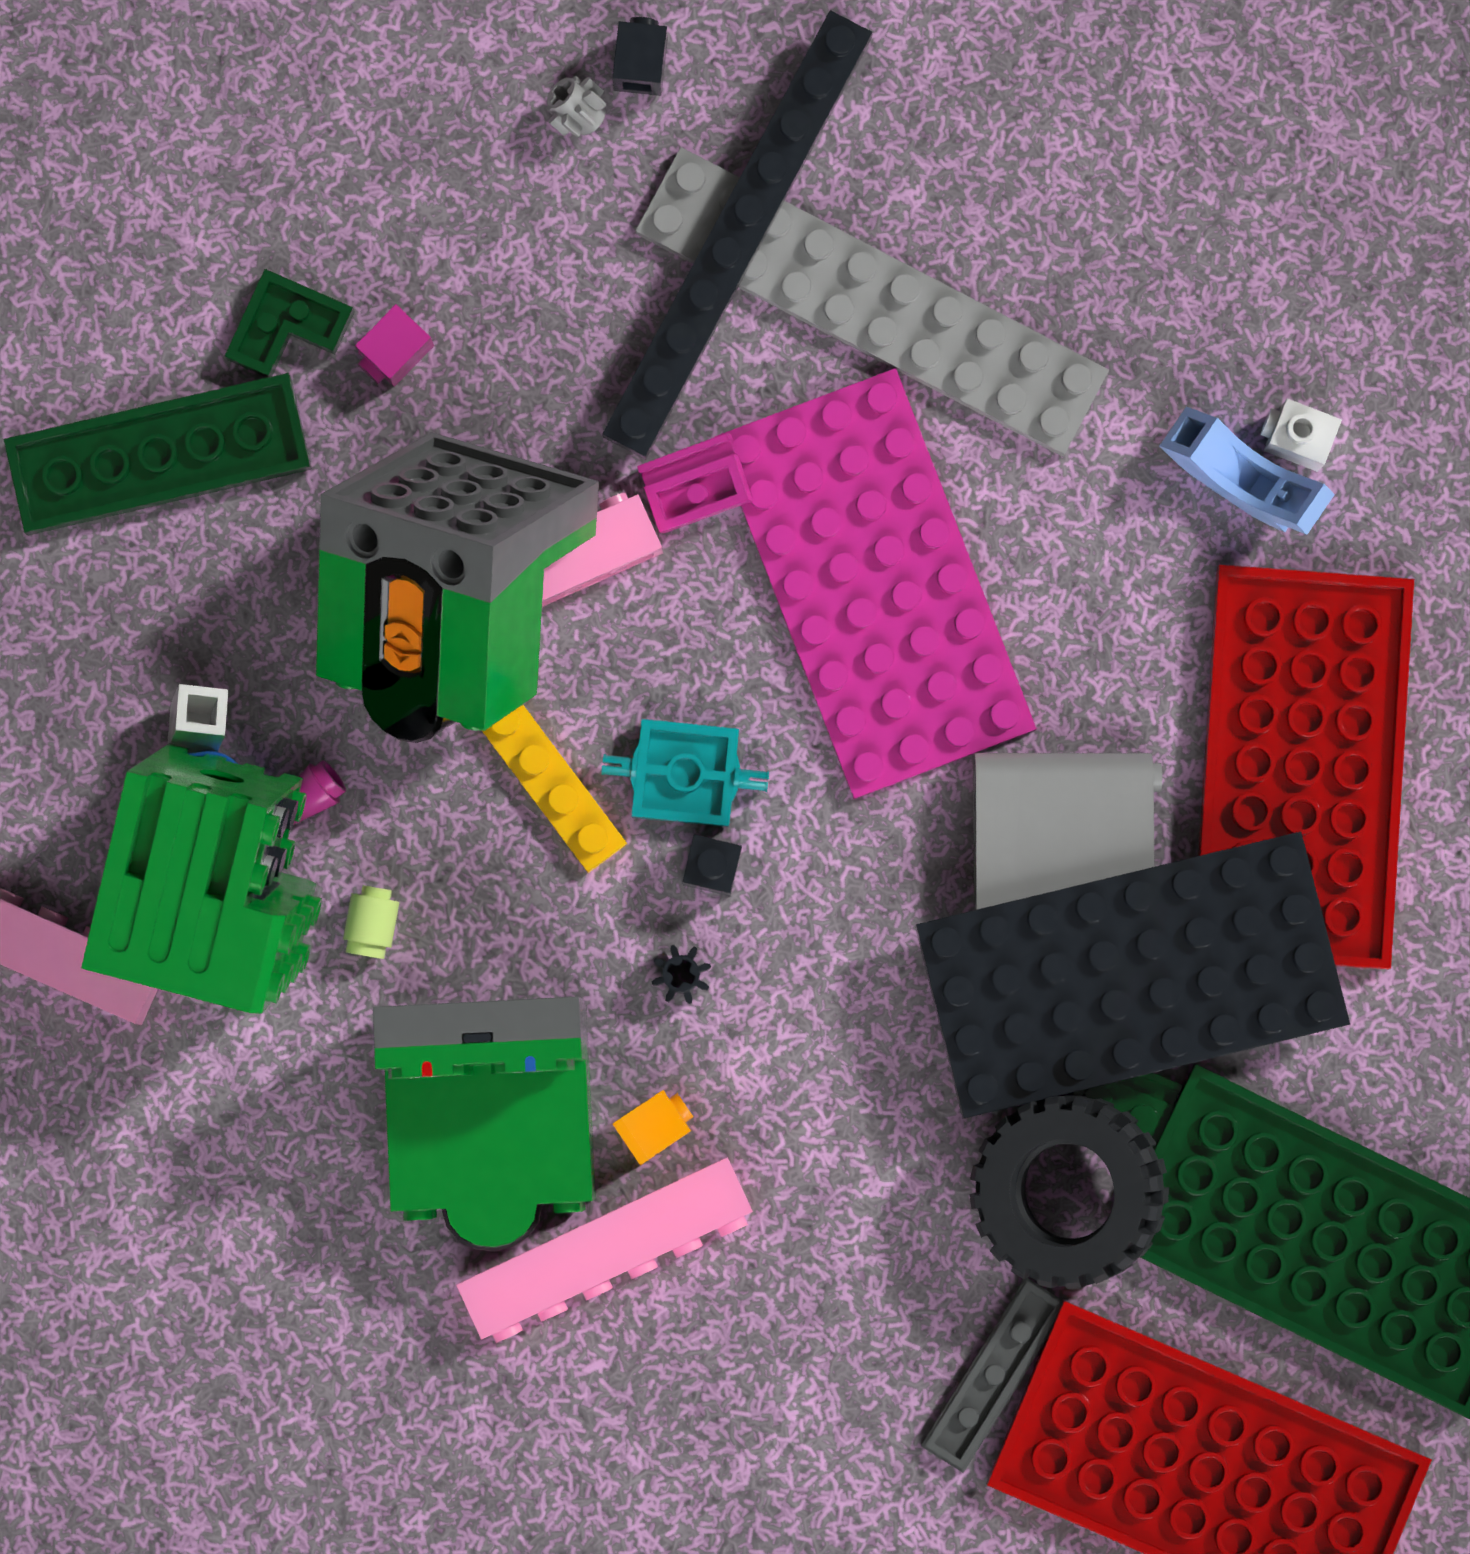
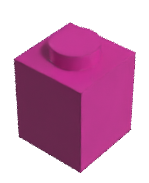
M395 304L355 347L359 355L363 357L358 363L359 367L377 384L385 378L395 387L434 347L431 337Z

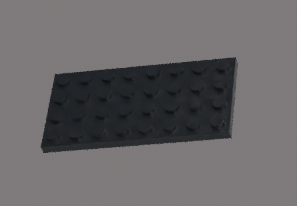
M1301 831L915 925L962 1119L1351 1025Z

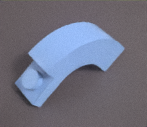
M1187 406L1159 445L1162 450L1191 476L1247 514L1283 532H1286L1289 527L1308 534L1335 495L1325 484L1286 470L1267 460L1236 437L1217 417Z

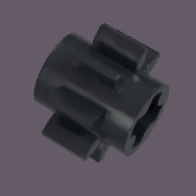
M671 945V959L667 962L662 959H654L653 962L663 969V976L655 978L651 982L653 986L666 984L669 988L666 994V1002L669 1003L673 1000L675 994L679 993L684 994L685 1001L690 1005L693 999L690 991L695 987L708 991L709 986L705 982L700 981V973L708 971L711 965L709 963L697 965L694 961L697 955V948L695 946L690 949L687 956L679 955L675 945ZM684 961L691 964L690 973L695 977L692 984L683 982L679 988L672 986L673 976L668 973L669 967L671 965L680 967Z

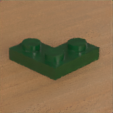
M264 269L227 349L225 358L262 376L272 377L291 336L335 355L355 310L345 303Z

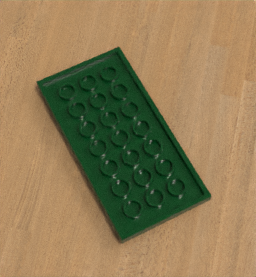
M1193 1064L1174 1104V1109L1154 1148L1157 1158H1163L1167 1173L1162 1175L1164 1187H1169L1168 1203L1163 1205L1162 1215L1165 1219L1161 1230L1155 1233L1151 1240L1153 1244L1140 1258L1470 1419V1198L1197 1064Z

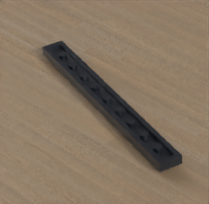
M831 10L827 14L603 431V438L645 460L647 459L870 43L873 35L872 31Z

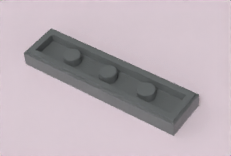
M1025 1278L923 1440L921 1447L964 1473L1048 1338L1061 1308L1062 1299L1029 1278Z

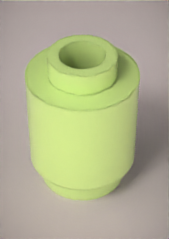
M363 885L361 895L351 893L343 936L344 940H348L347 953L380 959L385 958L386 948H392L400 904L398 901L390 900L392 890Z

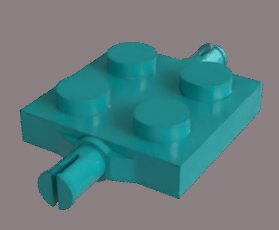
M642 719L639 744L633 754V758L603 754V764L620 765L621 767L602 765L601 775L631 777L634 790L632 818L728 828L730 825L732 801L738 792V788L767 792L768 782L750 781L749 779L769 780V771L740 769L737 756L739 729Z

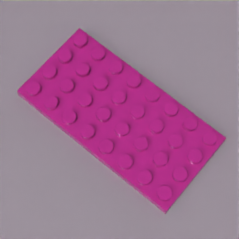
M896 368L725 432L732 436L735 452L741 462L753 498L752 502L741 505L742 512L853 799L860 798L1036 731L1037 728Z

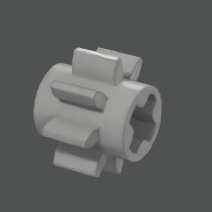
M577 76L560 80L552 87L547 97L548 106L546 110L553 115L549 123L563 136L569 132L576 138L580 134H591L601 125L605 118L606 110L604 107H606V103L600 98L604 90L589 77L583 81Z

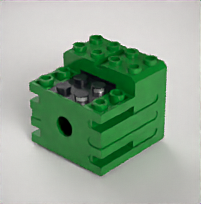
M169 743L126 773L81 969L247 1013L262 1014L271 1003L277 1004L281 992H287L290 982L295 983L299 973H304L311 945L302 943L303 938L307 935L310 926L316 925L322 905V898L314 896L316 883L309 879L282 873L283 868H289L295 849V841L288 839L294 821L300 822L306 804L307 794L300 792L303 778L283 773L280 777L268 776L264 774L265 768L248 763L240 765L226 761L227 758L217 755L192 756L187 754L189 748Z

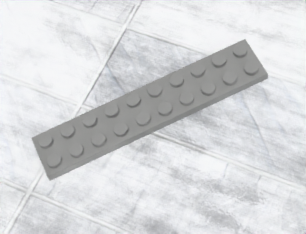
M680 147L640 221L636 234L694 264L740 177ZM784 201L738 287L889 367L896 368L897 371L1064 457L1109 372V369Z

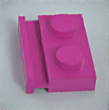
M731 434L719 435L637 466L645 484L644 489L659 533L670 532L753 501L741 462L732 443Z

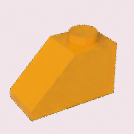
M662 1090L615 1121L613 1126L641 1166L688 1134L691 1129L686 1122L694 1116L678 1093L669 1098L666 1092Z

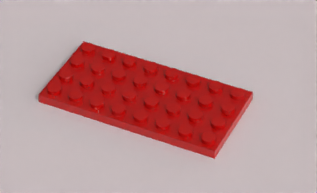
M1219 564L1216 573L1198 856L1301 831L1335 965L1390 970L1415 579Z
M1063 1300L986 1485L1143 1554H1394L1432 1459Z

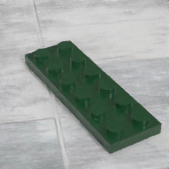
M289 373L4 439L24 533L28 536L312 470L292 378Z

